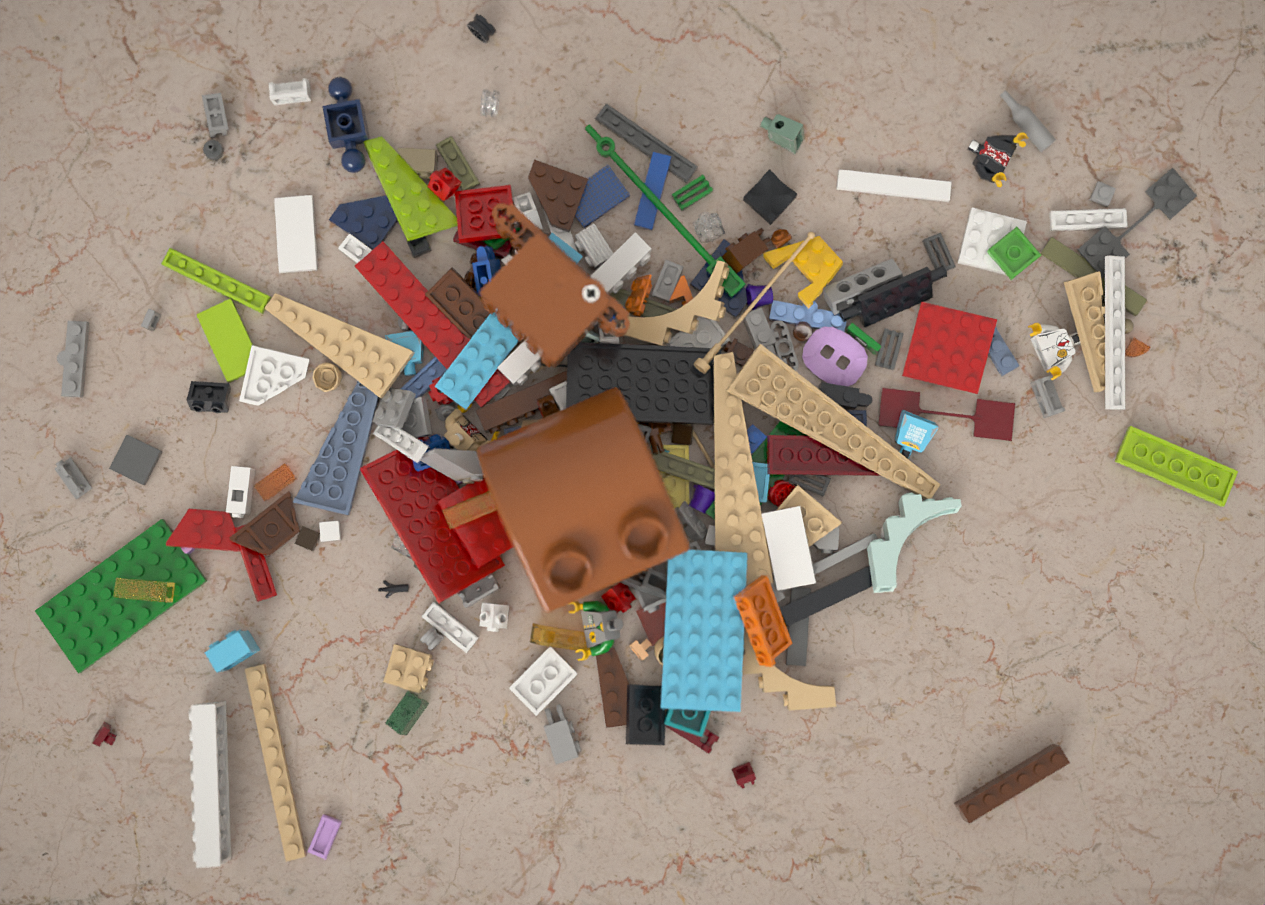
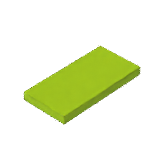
M230 298L196 314L228 383L245 376L253 345L238 310Z

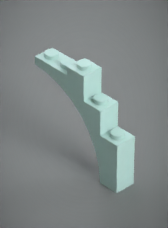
M906 493L901 496L898 502L901 518L899 516L888 517L883 524L885 541L883 539H875L867 547L874 593L893 592L896 588L898 556L907 537L919 526L931 519L957 513L962 506L960 499L948 497L937 501L935 499L922 501L921 494Z

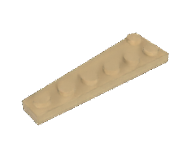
M1098 271L1064 282L1094 392L1105 390V323L1103 315L1105 314V306L1102 307L1101 295H1103L1101 273Z

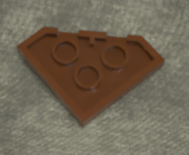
M534 159L528 180L551 226L570 232L588 178Z

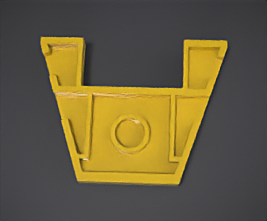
M820 236L810 239L792 261L812 283L798 292V298L808 309L813 305V301L817 296L819 297L827 283L833 279L843 266V261ZM803 241L765 252L763 258L775 269L787 261Z

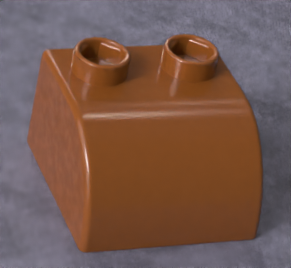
M614 387L485 443L476 450L483 475L498 513L545 612H552L681 555L690 548L656 463L634 415L619 388Z

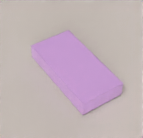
M323 814L308 852L327 859L342 821Z

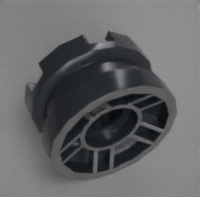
M476 14L473 17L474 20L467 24V28L477 39L486 44L490 40L489 37L496 33V30L491 23L487 22L486 18Z

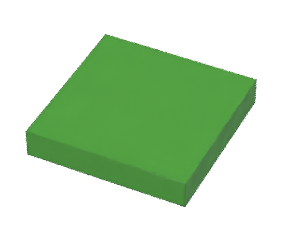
M1015 227L986 251L1010 280L1041 256L1018 227Z

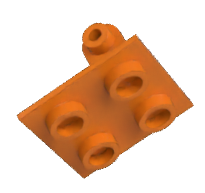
M651 274L636 277L632 282V293L626 300L625 307L634 316L640 317L644 313L646 305L643 303H647L644 298L649 297L647 294H650L652 288Z

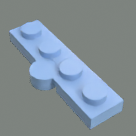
M773 300L769 320H779L793 325L804 321L809 323L814 329L835 327L843 332L845 331L846 321H842L839 313L834 315L832 311L818 309L815 301H813V305L809 309L805 304L802 306Z

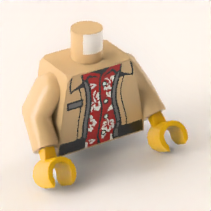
M472 403L466 410L458 404V409H454L445 420L447 432L444 436L457 450L476 451L479 446L490 442L465 415H462V413H466L471 408ZM499 431L494 433L491 441L497 439L500 434Z

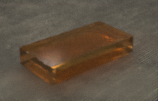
M284 463L256 483L254 487L263 500L267 501L297 480L288 465Z

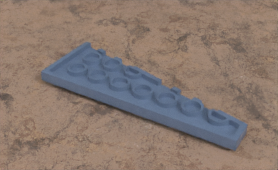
M358 380L293 503L350 516L361 472L360 468L363 464L373 425L372 420L379 401V397Z

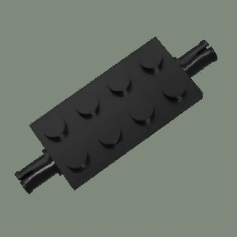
M943 265L932 271L928 267L922 268L859 296L858 301L854 302V305L840 310L839 315L843 322L860 316L863 326L868 327L933 298V282L947 277V271Z

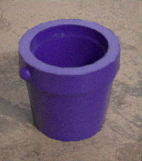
M748 284L746 286L748 307L767 285L754 286ZM771 287L751 310H756L758 307L773 303Z
M696 484L693 486L695 490L689 506L706 514L708 508L715 501V493Z

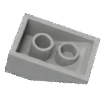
M433 449L425 453L420 459L423 463L455 481H463V484L466 485L474 483V481H482L484 477L476 451Z

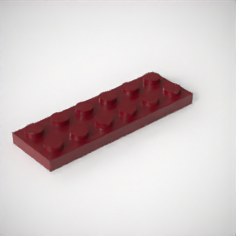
M767 436V474L881 476L810 436Z

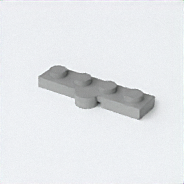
M68 321L65 351H61L57 356L58 363L64 366L61 392L63 397L83 398L89 323L85 321Z

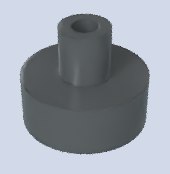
M209 140L203 146V152L210 160H218L223 156L224 149L218 141Z

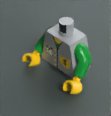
M578 601L570 603L575 605V610H569V613L573 614L583 609L581 615L587 648H590V650H576L575 653L583 652V658L577 660L585 661L590 655L594 657L607 653L614 645V640L620 638V629L623 627V622L620 618H617L616 611L609 610L608 606L600 601H583L582 604Z

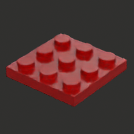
M511 185L455 191L458 238L460 243L502 238L497 233V226L494 223L492 212L493 208L498 204L503 203L508 206L511 203L513 204Z

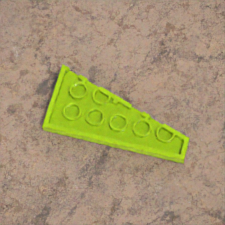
M382 136L364 141V147L407 241L457 226V217L427 187L425 182Z

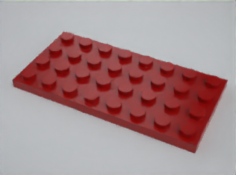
M428 436L418 438V440L423 441L429 439ZM397 449L360 468L365 480L438 603L443 602L505 566L500 556L482 567L477 568L440 508L439 500L459 490L453 479L432 467L416 471L413 460Z

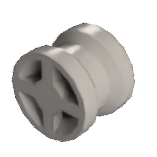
M432 627L421 637L420 641L426 643L428 649L432 651L445 637L439 635L436 632V628Z

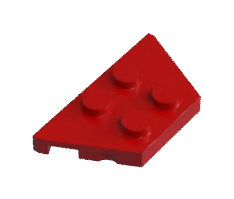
M189 508L166 542V546L240 552L238 544L229 539L234 534L233 529L235 526L230 514L225 511Z

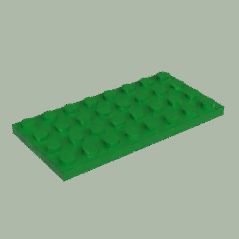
M164 519L159 520L35 610L78 674L88 669L207 582V579L188 553H184L181 547L166 546V542L173 531Z

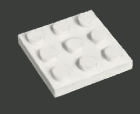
M971 208L957 263L1006 275L986 251L1015 227H1018L1024 234L1027 221Z

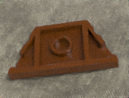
M288 491L229 539L234 543L270 557L300 532L291 493Z

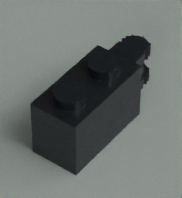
M821 382L818 387L820 391L843 409L854 410L857 406L867 407L873 401L871 395L859 393L860 388Z

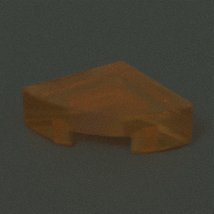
M1132 338L1125 350V356H1141L1151 347L1136 338Z

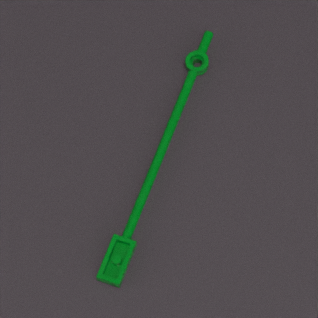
M588 124L585 127V131L596 141L598 154L602 157H610L710 265L706 268V271L711 276L717 260L725 262L721 256L715 260L615 152L614 141L610 137H601ZM609 146V150L605 151L603 147ZM728 265L729 274L727 279H724L722 286L724 291L732 298L746 284Z

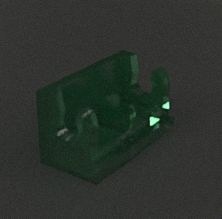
M407 691L385 724L399 735H407L429 703L419 698L416 693Z

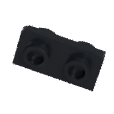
M191 381L186 399L190 410L195 412L228 413L227 401L231 387L229 383Z

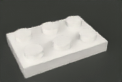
M550 646L509 689L537 716L578 673Z

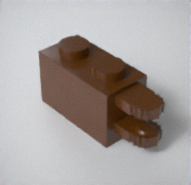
M763 228L756 232L753 231L749 235L747 233L743 234L737 239L739 241L738 244L733 242L725 248L727 252L722 256V259L736 274L768 250L766 244L771 241L770 237L765 238L763 241L759 237L764 232Z

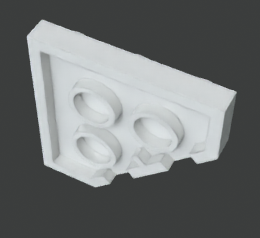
M252 345L239 401L259 406L266 400L304 379L310 358Z

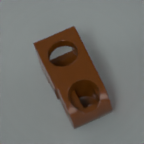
M552 394L537 399L542 419L559 412Z

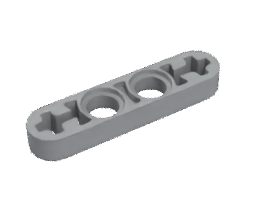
M873 533L812 564L814 575L866 549L870 542L878 539L876 534Z

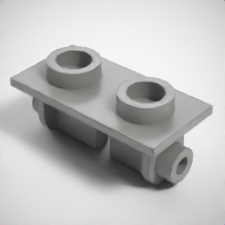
M71 457L66 461L61 460L56 463V472L76 500L92 489Z
M684 501L680 508H675L681 525L687 523L683 530L691 540H702L707 533L706 526L695 515L693 508Z

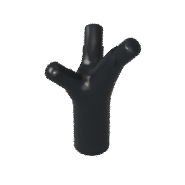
M386 580L383 583L387 587L378 588L379 592H388L385 596L386 598H389L394 593L409 592L408 584L395 585Z

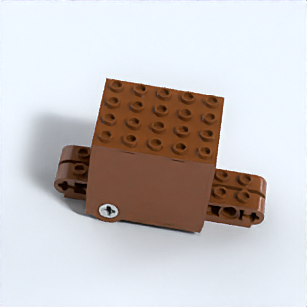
M501 203L493 208L492 214L494 223L497 226V233L504 239L508 237L517 253L479 292L483 307L491 315L495 313L498 321L505 328L509 326L512 334L520 342L523 339L526 342L527 348L534 355L538 353L541 361L548 368L552 366L554 369L598 322V327L605 334L609 332L615 337H622L627 333L630 326L628 319L630 313L605 291L604 286L598 280L589 276L514 204L511 203L508 206ZM515 228L522 229L520 233L513 232ZM615 315V319H612L610 323L609 320ZM623 323L622 328H616V324Z

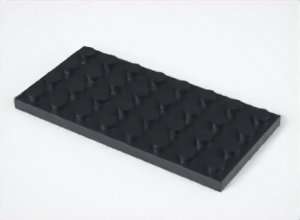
M580 342L567 355L566 408L616 387L622 392L636 422L714 425V358L710 361V369L705 374L693 365L698 358L703 359L711 348Z

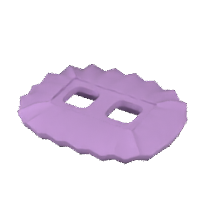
M822 327L816 330L808 339L803 348L802 358L806 367L823 381L830 384L850 386L855 384L862 376L863 371L867 367L868 356L864 347L850 335L835 327ZM826 344L834 349V353L829 359L820 354ZM842 355L850 360L845 370L836 366V362Z

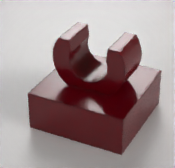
M104 721L94 736L92 744L100 747L104 741L112 746L116 740V735L110 732V724Z
M750 762L732 768L737 785L741 786L742 789L745 788V783L751 782L752 785L755 784L756 776Z

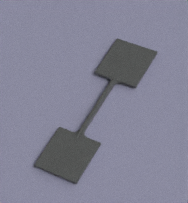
M1174 168L1170 169L1145 191L1154 202L1153 208L1123 234L1116 237L1104 226L1077 249L1096 272L1100 271L1101 278L1105 276V256L1128 257L1130 254L1122 246L1121 239L1155 209H1160L1170 220L1197 197Z

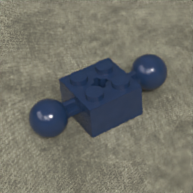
M335 77L328 85V92L334 100H337V103L322 106L328 141L333 149L345 147L346 151L342 154L341 164L346 171L357 173L364 168L365 157L357 149L356 145L370 140L364 106L360 99L348 101L352 94L350 81L344 77Z

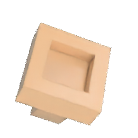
M645 639L641 644L635 640L629 647L642 661L648 656L645 650L652 644L648 639Z

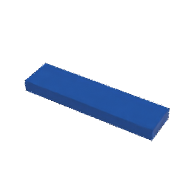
M653 152L645 184L661 200L672 157ZM643 192L634 226L653 230L658 209Z

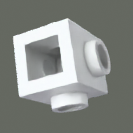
M482 603L479 626L487 627V631L499 632V628L507 629L509 605Z

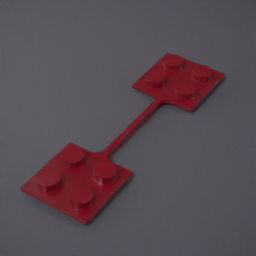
M882 388L878 426L897 428L901 411L905 410L918 416L921 413L972 419L974 421L973 437L1012 441L1015 403L977 399L975 414L963 415L922 410L919 406L920 392Z

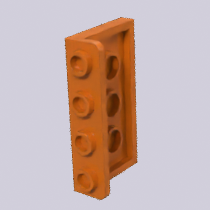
M761 575L735 595L734 599L759 665L772 667L775 665L774 659L793 643L768 576Z

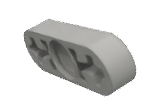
M775 321L770 326L776 342L774 345L776 355L782 360L781 357L792 354V357H789V361L791 364L794 363L795 366L792 369L797 371L799 364L787 325L783 321ZM776 325H778L779 328L783 327V330L781 331L782 338L786 336L787 339L784 338L780 339L778 342L776 341V339H779L778 332L773 331L776 328ZM787 343L789 351L782 353L779 350V344ZM784 358L782 361L787 364V360Z

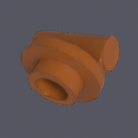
M778 229L771 236L775 249L781 248L792 239V236L786 229Z

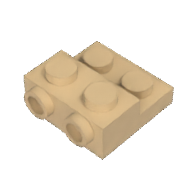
M394 644L383 682L421 693L422 689L425 690L428 684L427 672L431 671L434 660L431 659L432 654Z

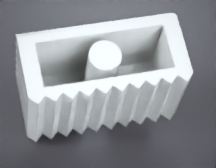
M595 224L575 235L576 241L574 243L580 252L584 251L586 263L589 267L593 266L595 270L614 254Z

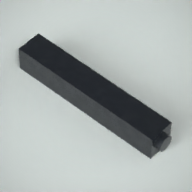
M870 565L780 607L786 626H790L872 587Z

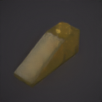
M116 578L114 597L173 602L175 583Z
M535 623L532 625L530 643L575 651L578 649L590 650V648H587L585 632Z

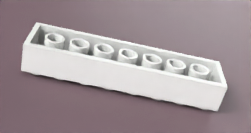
M226 701L191 705L189 710V720L192 721L189 737L193 745V749L190 751V759L193 761L191 780L194 781V789L191 792V799L194 801L192 820L195 822V830H193L192 837L196 844L193 860L196 862V868L222 866L231 860Z

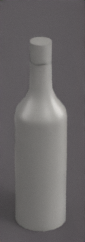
M1006 90L1000 95L1011 108L1013 120L1040 152H1043L1056 141L1027 106L1018 104Z

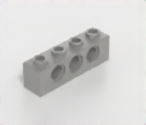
M890 259L824 287V299L832 313L836 315L840 310L854 305V302L858 301L859 296L903 277V274L895 261Z

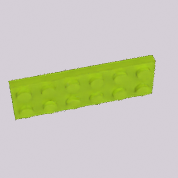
M1132 426L1127 428L1114 461L1220 507L1225 506L1238 473L1237 470Z

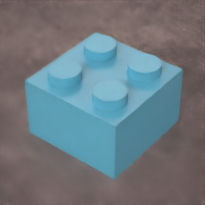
M240 629L228 633L225 636L227 639L218 640L209 645V650L205 654L216 673L230 670L260 651V648L249 630L242 631Z

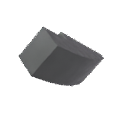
M651 568L620 581V583L666 599L667 575Z

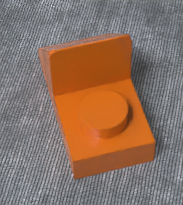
M684 275L680 277L669 300V304L684 299L681 302L682 306H684L693 299Z

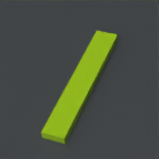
M169 248L161 263L163 266L262 314L272 298L172 248Z

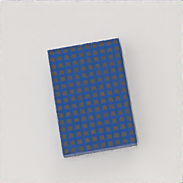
M609 165L588 178L575 215L583 228L630 197V194Z

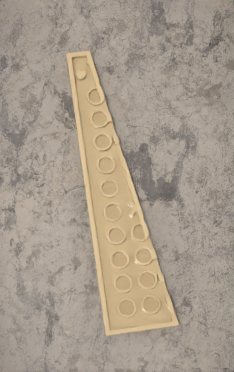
M761 344L757 346L726 390L916 495L921 494V497L924 499H931L941 485Z
M731 352L714 356L715 551L747 553V587L761 575L768 576L770 584L774 582L742 400L726 391L737 376L734 354Z

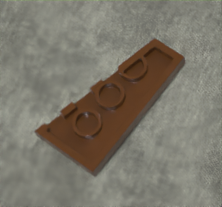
M612 647L607 653L596 656L606 728L626 725L627 685H630L617 652Z

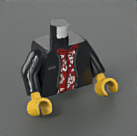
M1023 132L1017 134V136H988L983 144L972 140L967 150L976 154L972 164L975 166L980 179L991 183L995 182L997 187H1002L1003 185L1000 180L1007 181L1003 171L1017 148L1016 144L1018 143L1020 147H1025L1026 143L1021 140L1028 139V136Z

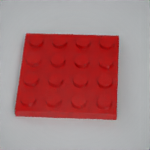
M921 302L902 376L978 394L997 319Z
M483 477L482 481L469 483L438 501L440 508L477 568L482 567L514 547L493 501L485 477Z

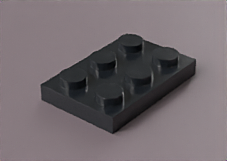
M627 685L626 745H665L664 721L666 708H661L662 686Z

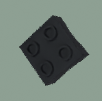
M769 169L756 185L746 193L743 201L771 225L795 200L797 193L785 185Z

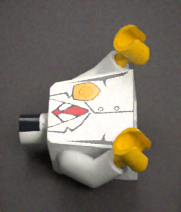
M1039 323L1029 325L1028 328L1030 327L1033 330L1030 336H1034L1030 340L1043 369L1047 373L1051 372L1053 374L1051 380H1054L1061 376L1072 362V355L1076 353L1073 346L1080 344L1078 333L1068 336L1066 329H1059L1057 326Z

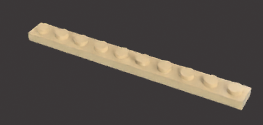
M266 665L246 668L245 674L285 860L287 862L303 858L307 854Z

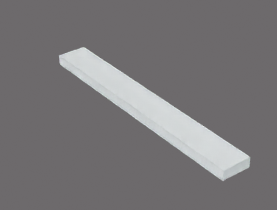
M1109 255L1105 256V409L1113 410L1125 409V257Z

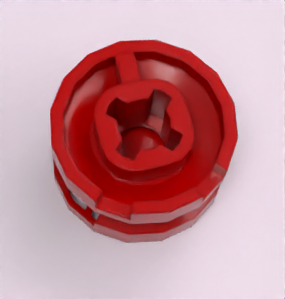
M783 479L774 482L775 485L773 487L770 486L768 490L769 501L777 507L795 489L794 485Z

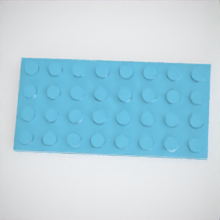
M688 550L668 560L661 708L741 712L744 624L734 596L746 588L747 553Z

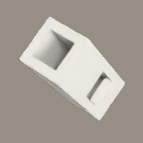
M231 466L226 512L232 513V517L244 518V514L250 515L255 469Z

